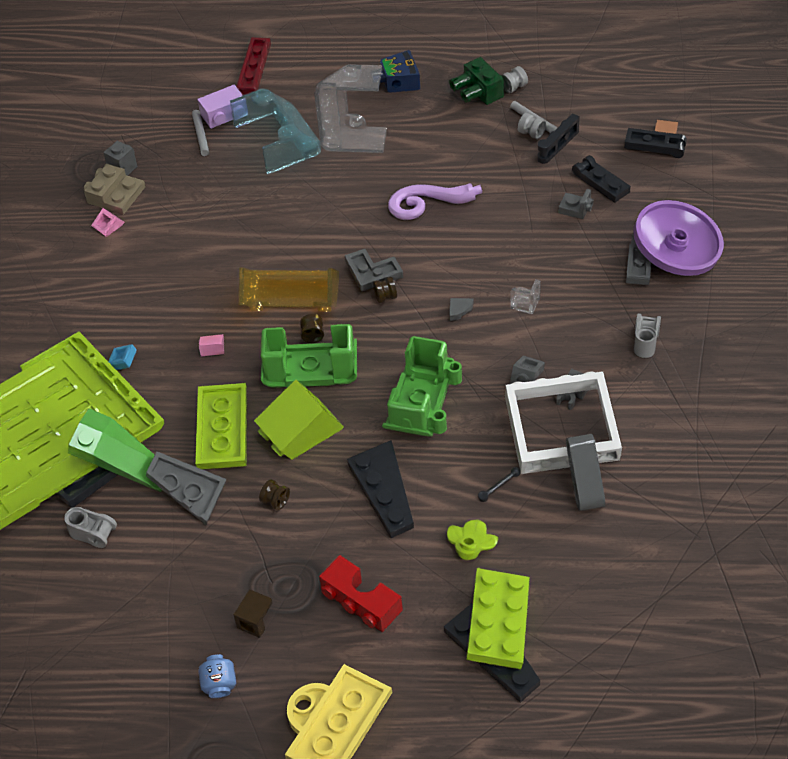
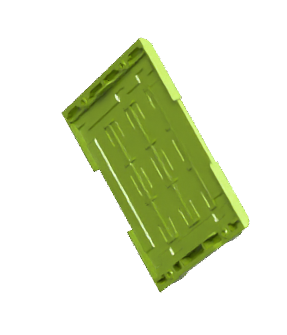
M80 332L73 334L20 365L22 372L0 384V530L40 506L42 501L98 467L95 464L68 454L69 443L79 422L88 409L111 417L140 443L160 431L164 425V419Z

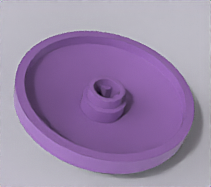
M672 200L654 202L640 212L634 225V239L641 253L657 267L673 274L684 276L703 274L716 265L723 252V237L716 223L706 213L687 203Z

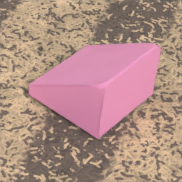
M102 208L91 226L107 237L125 222Z
M224 335L200 337L199 350L201 357L224 354Z

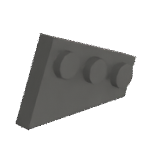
M156 452L146 472L147 478L205 525H207L226 484L225 478L160 452Z

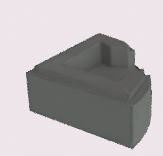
M451 298L450 321L459 320L461 316L471 312L474 298Z

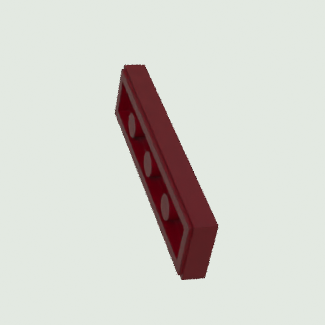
M251 37L236 86L242 95L257 94L271 46L270 38Z

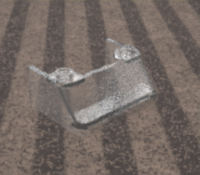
M345 65L316 85L314 95L320 144L325 150L337 152H384L387 127H366V121L363 116L349 114L346 91H379L382 65Z

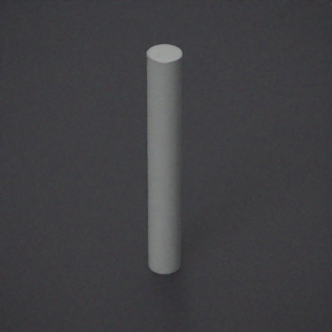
M513 101L510 108L519 114L530 113L536 119L541 118L518 102ZM546 121V131L551 133L557 129L556 126Z
M193 110L192 116L201 155L207 156L209 155V148L200 111Z

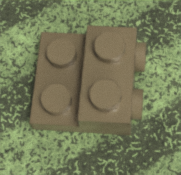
M106 164L103 168L97 169L92 182H86L84 193L88 204L124 215L146 186L143 180L127 176L125 169Z

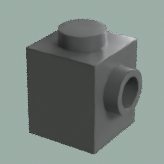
M117 140L103 152L106 164L125 169L127 176L138 167L135 151L128 144Z

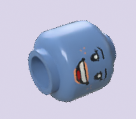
M211 655L206 658V662L199 666L201 690L208 694L210 698L228 696L236 686L234 664L229 659H224L223 655Z

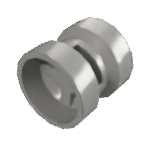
M520 66L513 68L511 73L506 72L501 75L504 78V91L509 94L516 91L517 87H523L528 83V76Z
M524 113L518 123V131L520 133H528L535 139H540L546 129V120L542 118L536 119L530 113Z

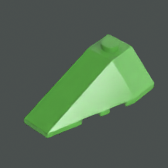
M88 409L79 422L69 443L68 454L161 492L162 489L146 477V472L155 455L114 419Z

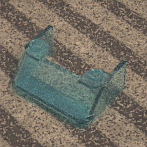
M258 89L230 100L235 128L272 114L282 127L278 130L280 140L262 147L267 174L317 156L321 152L320 140L295 106L270 90Z

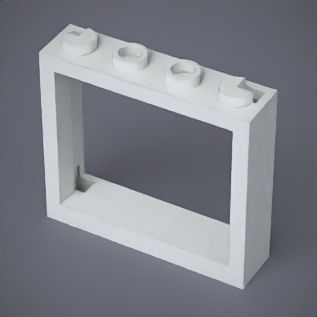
M586 372L574 376L563 375L552 379L540 378L531 382H514L506 385L505 399L521 474L570 467L566 447L527 452L517 400L597 389L610 441L595 443L599 463L620 460L622 446L603 372Z

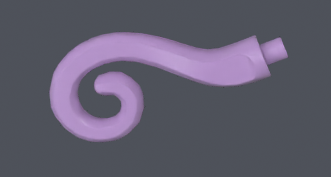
M471 183L454 188L434 185H411L401 188L391 196L388 202V209L398 219L411 220L421 216L425 210V202L418 196H427L453 204H462L475 200V195L481 194L482 189L480 185L472 187ZM406 199L408 206L416 207L405 210L400 207V203Z

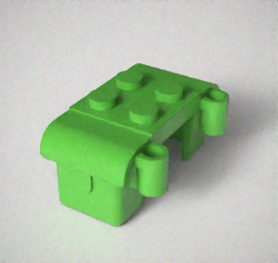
M350 324L331 325L333 343L287 345L286 333L283 327L263 329L261 335L262 383L268 387H289L295 380H298L303 386L307 387L354 382L357 379V339L353 337L352 326Z
M412 336L405 351L406 366L404 372L401 373L397 387L391 391L387 403L388 418L382 427L384 429L432 437L433 433L442 434L447 430L446 413L441 409L449 384L458 385L462 382V365L454 361L453 358L447 357L446 342Z

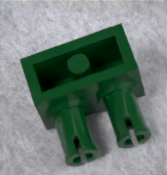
M481 57L464 64L463 74L449 80V86L454 92L465 86L468 87L460 91V96L465 103L479 97L488 105L504 97V78Z

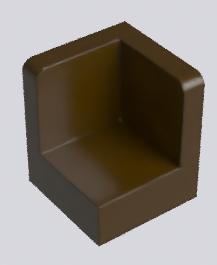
M249 589L233 614L237 628L260 638L265 631L263 618L272 605V599Z

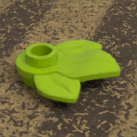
M470 520L465 523L464 527L451 525L447 530L448 541L455 545L456 552L464 560L477 558L481 551L491 550L498 542L497 536L486 534V524L481 520Z

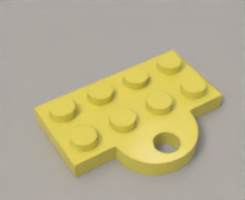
M344 664L330 686L321 683H311L296 690L289 699L287 716L290 726L298 735L285 753L286 759H351L391 696L392 688ZM302 700L311 702L310 707L305 710H299L296 708V705Z

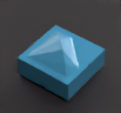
M133 345L114 348L108 362L116 370L130 368L137 349Z

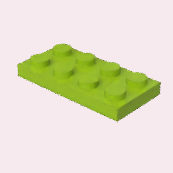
M246 383L199 386L196 467L200 469L246 466Z
M477 568L466 660L516 669L522 668L530 577Z

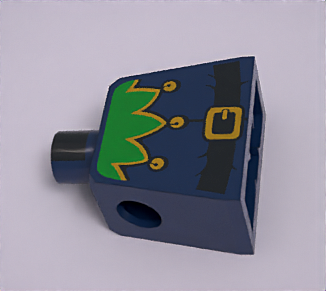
M410 50L381 59V71L371 72L373 85L384 83L387 92L420 90V73Z

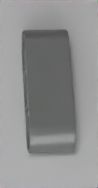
M593 434L567 437L566 448L578 510L583 511L605 507V495Z

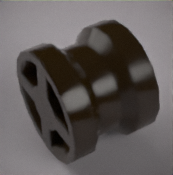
M391 276L386 277L381 282L379 280L373 281L374 293L379 303L384 302L387 298H397L396 286Z
M308 314L301 318L302 340L307 343L321 341L324 337L323 319L321 316Z
M270 479L263 485L259 494V501L264 504H271L272 508L277 511L281 510L289 499L290 489L286 486H279L275 480Z

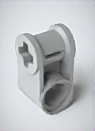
M640 313L637 314L634 353L637 356L649 358L654 355L657 337H659L661 316L653 318L642 316Z
M81 507L69 509L64 517L71 538L89 543L98 548L106 547V539L110 532L117 527L116 521L110 516L98 514Z

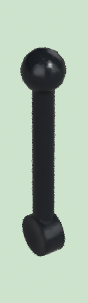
M517 467L512 468L510 474L490 489L479 492V501L486 502L491 493L511 478L518 477L521 473L520 469Z

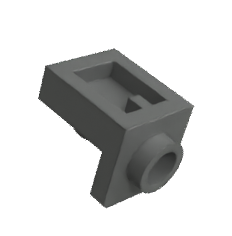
M586 189L583 197L565 193L559 205L558 213L584 219L587 211L590 212L593 207L594 199L591 198V190Z
M522 356L513 365L510 384L514 382L535 381L544 371L545 362Z

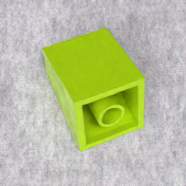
M295 380L254 420L260 427L258 430L259 434L265 440H271L274 443L271 446L272 449L279 456L282 457L285 454L291 460L344 428L327 407L298 380Z

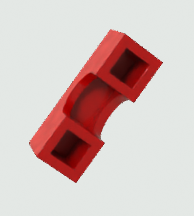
M341 555L319 576L321 592L330 600L335 599L341 603L348 613H355L362 618L368 627H375L382 633L403 610L402 597L381 582L370 592L357 591L356 588L362 583L360 568Z

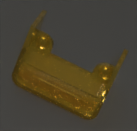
M239 268V305L250 306V311H263V307H318L320 312H332V307H336L339 271L333 268H328V271L250 270Z

